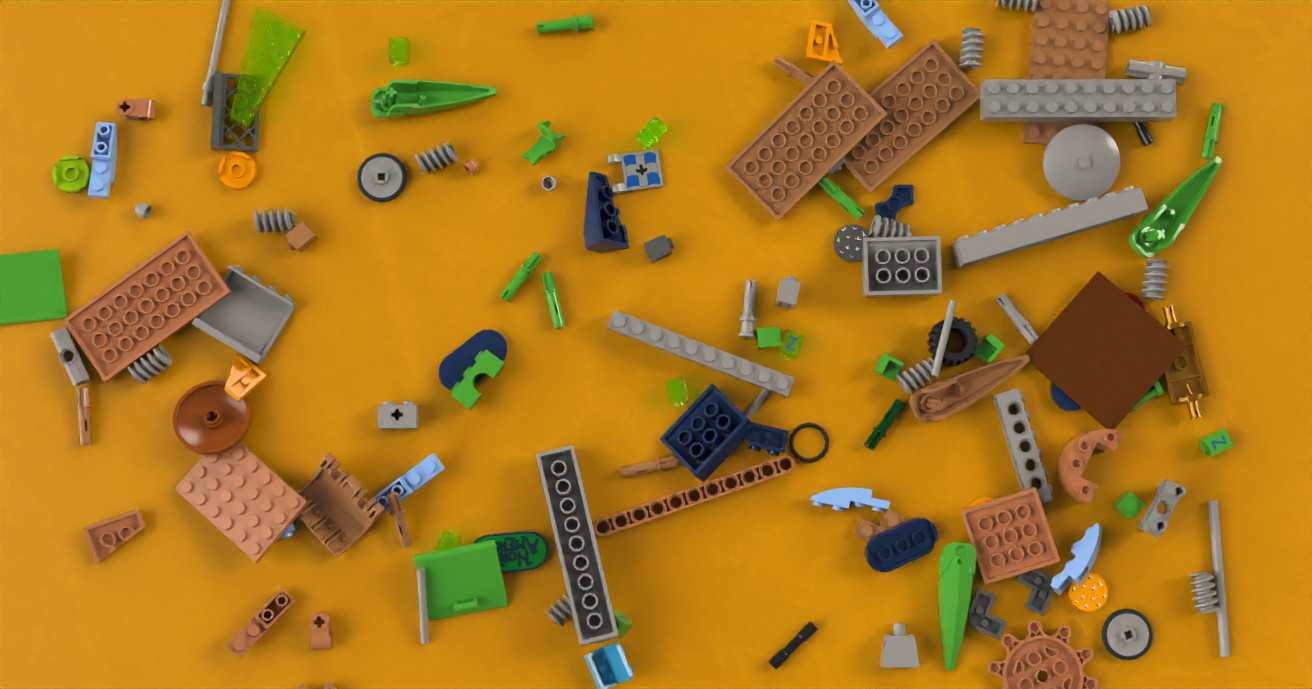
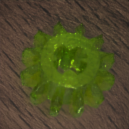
M657 117L652 118L636 135V140L642 147L649 150L667 132V127Z

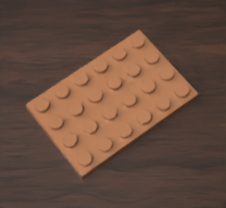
M242 442L227 452L217 455H203L175 488L255 563L260 562L309 504L307 500Z

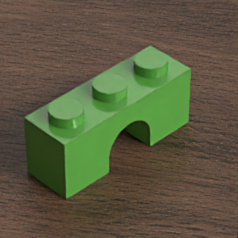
M487 349L484 352L480 351L475 358L477 362L473 367L469 366L463 374L465 378L461 383L457 382L451 390L453 392L451 396L469 410H472L483 396L475 388L476 378L486 374L495 380L506 365Z

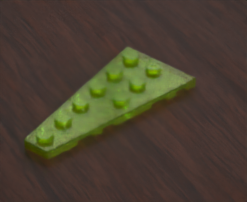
M255 5L254 9L255 14L250 26V36L247 39L241 66L242 71L238 79L237 93L234 97L230 114L232 120L247 128L306 33L305 30Z

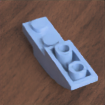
M847 0L876 39H879L888 50L903 39V34L880 10V5L875 0Z
M97 122L91 153L93 164L88 196L89 198L109 199L111 184H114L116 170L117 125L116 123Z
M432 453L375 495L373 498L377 502L374 505L379 502L385 508L381 513L383 515L391 509L387 498L388 494L392 492L398 493L402 502L446 468L436 454Z
M852 487L823 491L810 496L809 499L814 501L813 505L825 507V504L833 505L832 509L844 511V508L849 509L850 501L853 502L852 506L864 508V505L872 506L871 510L883 512V509H889L890 501L871 498L873 491L871 489Z
M1096 523L1094 526H1090L1086 530L1085 536L1073 544L1071 553L1074 559H1070L1066 563L1065 569L1053 577L1050 585L1058 595L1072 581L1079 586L1091 570L1102 540V530L1099 524Z

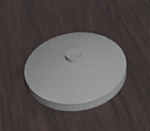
M1077 124L1066 127L1056 133L1045 148L1042 161L1044 176L1051 188L1065 198L1083 201L1098 197L1113 185L1120 169L1118 147L1113 138L1099 127L1089 124Z

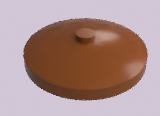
M208 381L192 387L180 398L173 413V428L176 436L187 449L201 455H217L231 450L244 439L251 426L252 410L246 396L238 402L224 390L227 383L224 381Z

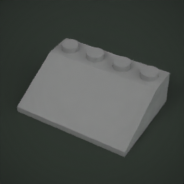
M940 236L863 238L862 297L939 296L942 294Z

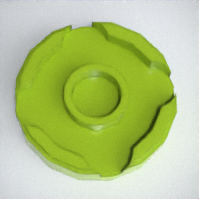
M68 155L59 159L60 161L54 165L52 171L53 181L56 186L66 193H77L84 190L90 183L91 168L84 159L75 155Z

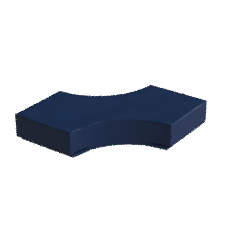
M894 185L891 196L886 201L875 204V216L880 215L881 219L887 217L888 221L891 219L895 220L896 214L901 208L914 204L913 185Z

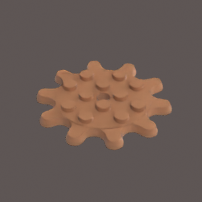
M1032 620L1028 624V636L1024 640H1018L1012 634H1004L1001 638V644L1007 650V657L1003 661H991L987 666L990 674L999 676L1002 679L1003 686L1001 689H1098L1099 687L1098 680L1086 676L1083 671L1084 665L1093 659V650L1089 647H1083L1078 650L1073 649L1069 643L1072 630L1066 625L1060 626L1054 635L1048 636L1044 633L1042 624L1037 620ZM1043 670L1046 671L1047 679L1039 681L1037 679L1038 673Z

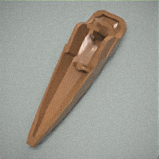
M1028 354L996 361L962 372L943 381L932 383L911 395L909 400L911 410L915 418L921 422L948 418L959 410H964L1024 367L1030 361Z

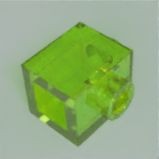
M450 528L448 531L442 530L434 551L459 547L463 537L458 536L460 532Z

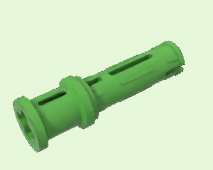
M592 13L578 17L573 15L570 19L536 22L538 34L573 30L575 32H579L582 29L594 30Z

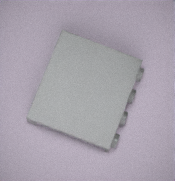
M228 265L229 271L223 280L232 293L203 313L200 318H195L192 324L254 362L262 364L297 308V305L293 304L294 299L286 294L283 297L278 295V290L268 284L267 287L261 285L262 280L256 276H246L244 274L245 270L235 265L233 268Z

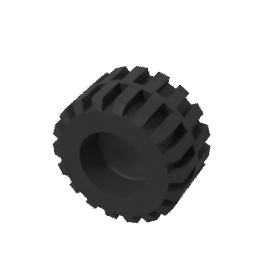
M953 317L950 331L957 332L962 337L963 347L957 353L949 352L945 348L942 364H945V366L954 367L964 364L977 352L976 348L979 346V343H977L979 336L975 334L977 330L975 327L972 328L970 326L971 323L969 321L965 322L963 318ZM944 320L937 323L928 335L927 345L930 347L928 350L929 353L933 354V359L936 356Z

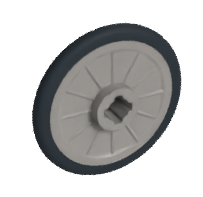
M386 153L372 155L359 168L357 175L358 186L361 192L370 200L376 202L391 201L398 197L406 186V169L402 162L393 155ZM380 175H385V180H384V181H383V180H380V181H379V176H380Z
M1121 609L1112 613L1106 619L1102 628V640L1106 649L1116 658L1122 660L1137 659L1143 656L1151 646L1153 639L1152 627L1148 619L1140 612L1132 609ZM1127 631H1129L1130 637L1126 638L1124 635V633Z

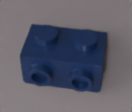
M754 423L757 427L747 436L746 445L750 446L749 449L758 452L761 449L768 450V454L779 456L780 453L784 454L789 431Z

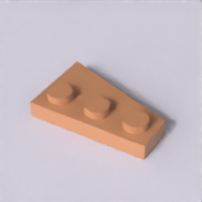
M140 508L83 527L95 564L146 527Z

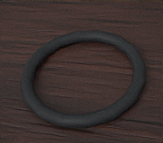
M805 423L794 429L790 436L789 444L791 452L796 458L803 462L811 463L825 456L829 447V439L822 427L813 423ZM814 427L824 436V450L815 458H804L794 448V437L802 428Z

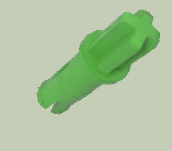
M1219 103L1212 104L1206 135L1203 137L1204 145L1201 157L1206 160L1213 158L1215 145L1218 143L1217 136L1224 108Z
M826 176L817 183L829 194V197L834 198L857 221L865 213L862 208L839 189V185L836 186Z
M533 252L524 265H520V270L499 296L509 303L530 274L533 275L532 272L542 260V256L537 252Z
M545 272L542 274L545 288L544 294L547 296L554 329L565 327L557 293L559 289H556L553 273Z

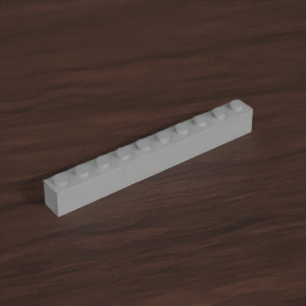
M616 310L613 311L607 326L609 331L783 397H788L795 379Z

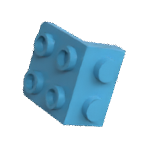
M617 642L584 655L598 689H608L618 683L633 679L632 667L625 659L623 647Z

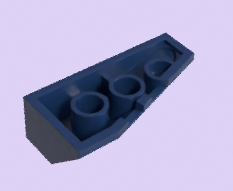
M593 171L589 172L583 230L585 249L599 253L628 249L627 230L625 224L621 225L618 217L620 211L618 208H615L612 201L614 195L605 174Z

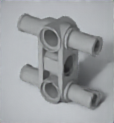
M1164 479L1161 485L1156 488V495L1143 519L1139 521V529L1158 538L1167 529V522L1177 502L1185 495V487ZM1160 503L1165 506V511L1162 514L1158 511Z

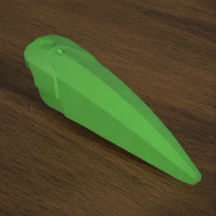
M397 79L392 80L386 87L373 91L371 94V113L376 118H402L409 115L439 112L496 96V88L463 83Z
M1219 156L1214 157L1181 182L1129 235V245L1140 257H1152L1173 243L1179 232L1185 227L1217 173L1222 162Z
M951 542L946 544L939 559V616L946 670H954L965 630L972 583L975 579L976 549L970 543Z

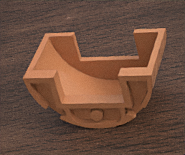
M1113 429L1088 431L1074 436L1064 445L1057 460V477L1063 491L1074 502L1090 504L1098 486L1081 478V475L1094 448L1105 452L1108 447L1115 451L1123 435L1122 432Z

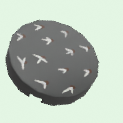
M856 224L846 225L835 234L833 248L837 256L842 260L858 262L862 260L863 238L871 237L862 226Z

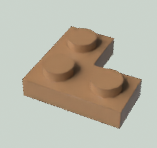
M886 509L879 526L861 518L853 536L868 542L873 536L901 524L905 516Z

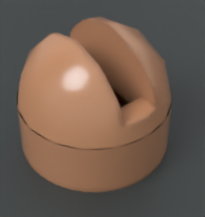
M470 159L463 164L465 170L471 176H474L479 171L480 165L475 159Z

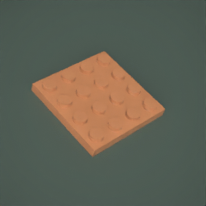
M1036 487L960 510L971 545L976 549V559L985 584L1061 562Z

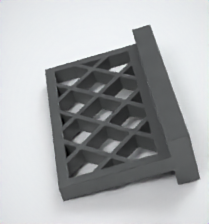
M215 71L210 142L212 150L226 149L258 152L262 76L225 74ZM227 79H236L240 85L231 91L227 87ZM249 81H258L257 88L253 92H250L245 86ZM241 87L249 94L242 101L234 94ZM233 96L239 103L230 110L226 105V100ZM250 97L256 101V107L251 111L243 104ZM242 106L248 113L239 120L233 112ZM230 114L238 121L231 128L224 123L225 118ZM249 116L255 120V125L251 129H248L242 123ZM239 124L247 131L240 138L232 132ZM228 133H231L236 139L232 145L223 144V139ZM250 134L254 139V147L245 146L241 140Z

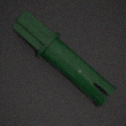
M899 399L894 401L879 424L873 427L874 431L864 443L869 450H874L881 439L886 437V432L906 407Z

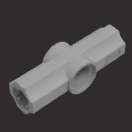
M1129 60L1125 70L1126 77L1136 79H1176V85L1181 86L1184 84L1187 73L1186 68L1168 66L1161 61L1143 62Z
M64 327L53 331L50 334L59 353V360L64 364L73 386L76 387L87 383L91 379L82 362V354L77 350L68 329ZM72 352L74 357L69 362L67 356Z

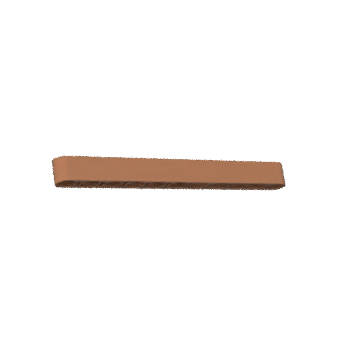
M782 456L599 519L594 524V531L599 536H607L789 473L794 469L795 462L790 456ZM783 459L790 461L791 466L788 470H783L780 466ZM765 465L772 468L770 476H765L762 473V468ZM748 471L754 474V480L751 483L744 480V474ZM728 478L735 479V488L729 489L726 487L725 482ZM710 484H715L718 487L717 494L710 495L707 492V487ZM692 490L698 491L700 494V498L696 502L689 499V493ZM673 497L681 499L680 507L674 508L671 506L670 501ZM655 503L662 504L663 512L660 514L653 513L652 506ZM637 509L645 512L643 520L639 521L634 518V512ZM621 515L627 520L626 525L623 527H619L616 524V518ZM600 522L607 523V532L600 533L597 526Z

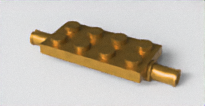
M1175 305L1162 307L1166 320L1165 328L1188 346L1163 374L1169 402L1174 404L1184 401V403H1187L1190 420L1201 418L1203 416L1198 400L1201 397L1210 396L1192 323L1191 321L1183 323L1178 321Z

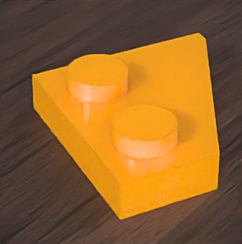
M816 20L811 21L806 58L831 63L835 60L841 65L843 61L839 56L838 44L833 36L834 31L830 23Z
M238 352L224 390L240 402L266 379V374Z

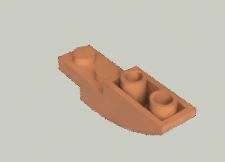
M281 588L226 646L241 659L272 629L296 600L285 589Z

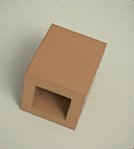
M304 221L300 222L285 235L288 239L286 242L293 251L296 249L300 253L318 239Z

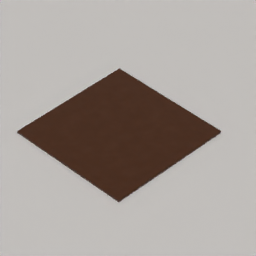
M1098 271L1025 354H1028L1030 358L1029 363L1103 427L1114 430L1188 346Z

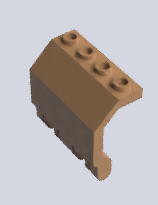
M330 452L319 463L320 467L312 478L296 492L309 502L298 515V518L338 558L372 527L385 508L379 502L374 506L377 502L375 498L369 501L365 498L368 490L366 488L363 489L364 486L352 474L348 476L350 474L348 469L341 473L338 468L342 463L339 460L336 461L337 458Z

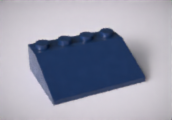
M712 383L666 431L660 440L695 477L705 482L757 426Z

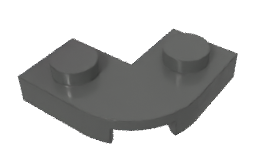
M1037 569L1018 574L1015 581L1032 589L1024 607L1043 616L1053 595L1048 576Z
M977 588L968 609L969 621L978 631L999 640L1007 622L989 614L996 596Z

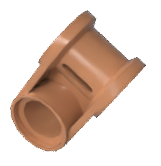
M146 98L121 99L117 103L116 109L127 120L154 121L156 101Z
M321 611L313 615L310 620L312 650L333 648L331 618L328 613ZM320 616L321 620H325L321 626L319 622H316Z

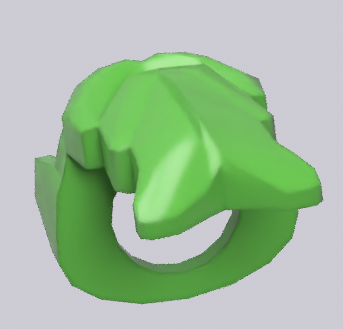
M549 120L536 125L542 136L533 145L532 149L522 154L523 158L530 160L532 166L536 165L539 160L545 158L548 154L556 151L561 141L566 137L564 133L556 134L548 129L551 124Z

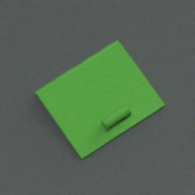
M59 249L0 255V324L68 317Z
M495 540L414 555L416 570L418 568L425 569L428 621L509 606Z

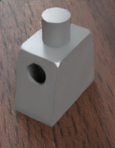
M893 623V634L884 635L880 658L881 667H919L915 637L912 634H905V623Z

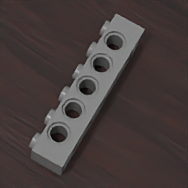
M1016 388L993 395L1021 491L1032 488V480L1037 479L1040 483L1039 488L1036 489L1040 502L1044 503L1053 500V489L1046 480L1048 476L1047 470L1040 461L1042 454L1034 441L1036 434L1034 429L1030 428L1028 422L1030 421V415L1028 410L1024 409L1023 403L1025 399L1023 393L1019 392V389ZM1010 405H1014L1017 408L1015 415L1009 413L1008 408ZM1016 423H1019L1022 426V432L1020 434L1016 433L1014 430V426ZM1023 441L1028 445L1026 452L1020 449V444ZM1028 460H1031L1034 464V468L1031 471L1026 468Z

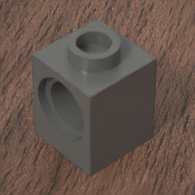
M664 234L644 243V248L652 264L672 255L674 245L671 239L666 238Z

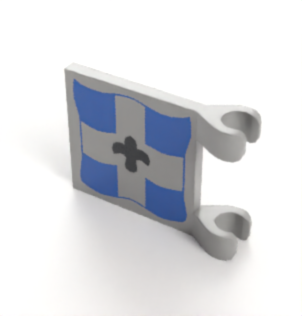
M658 149L608 155V164L622 163L625 184H614L612 186L613 194L663 187Z

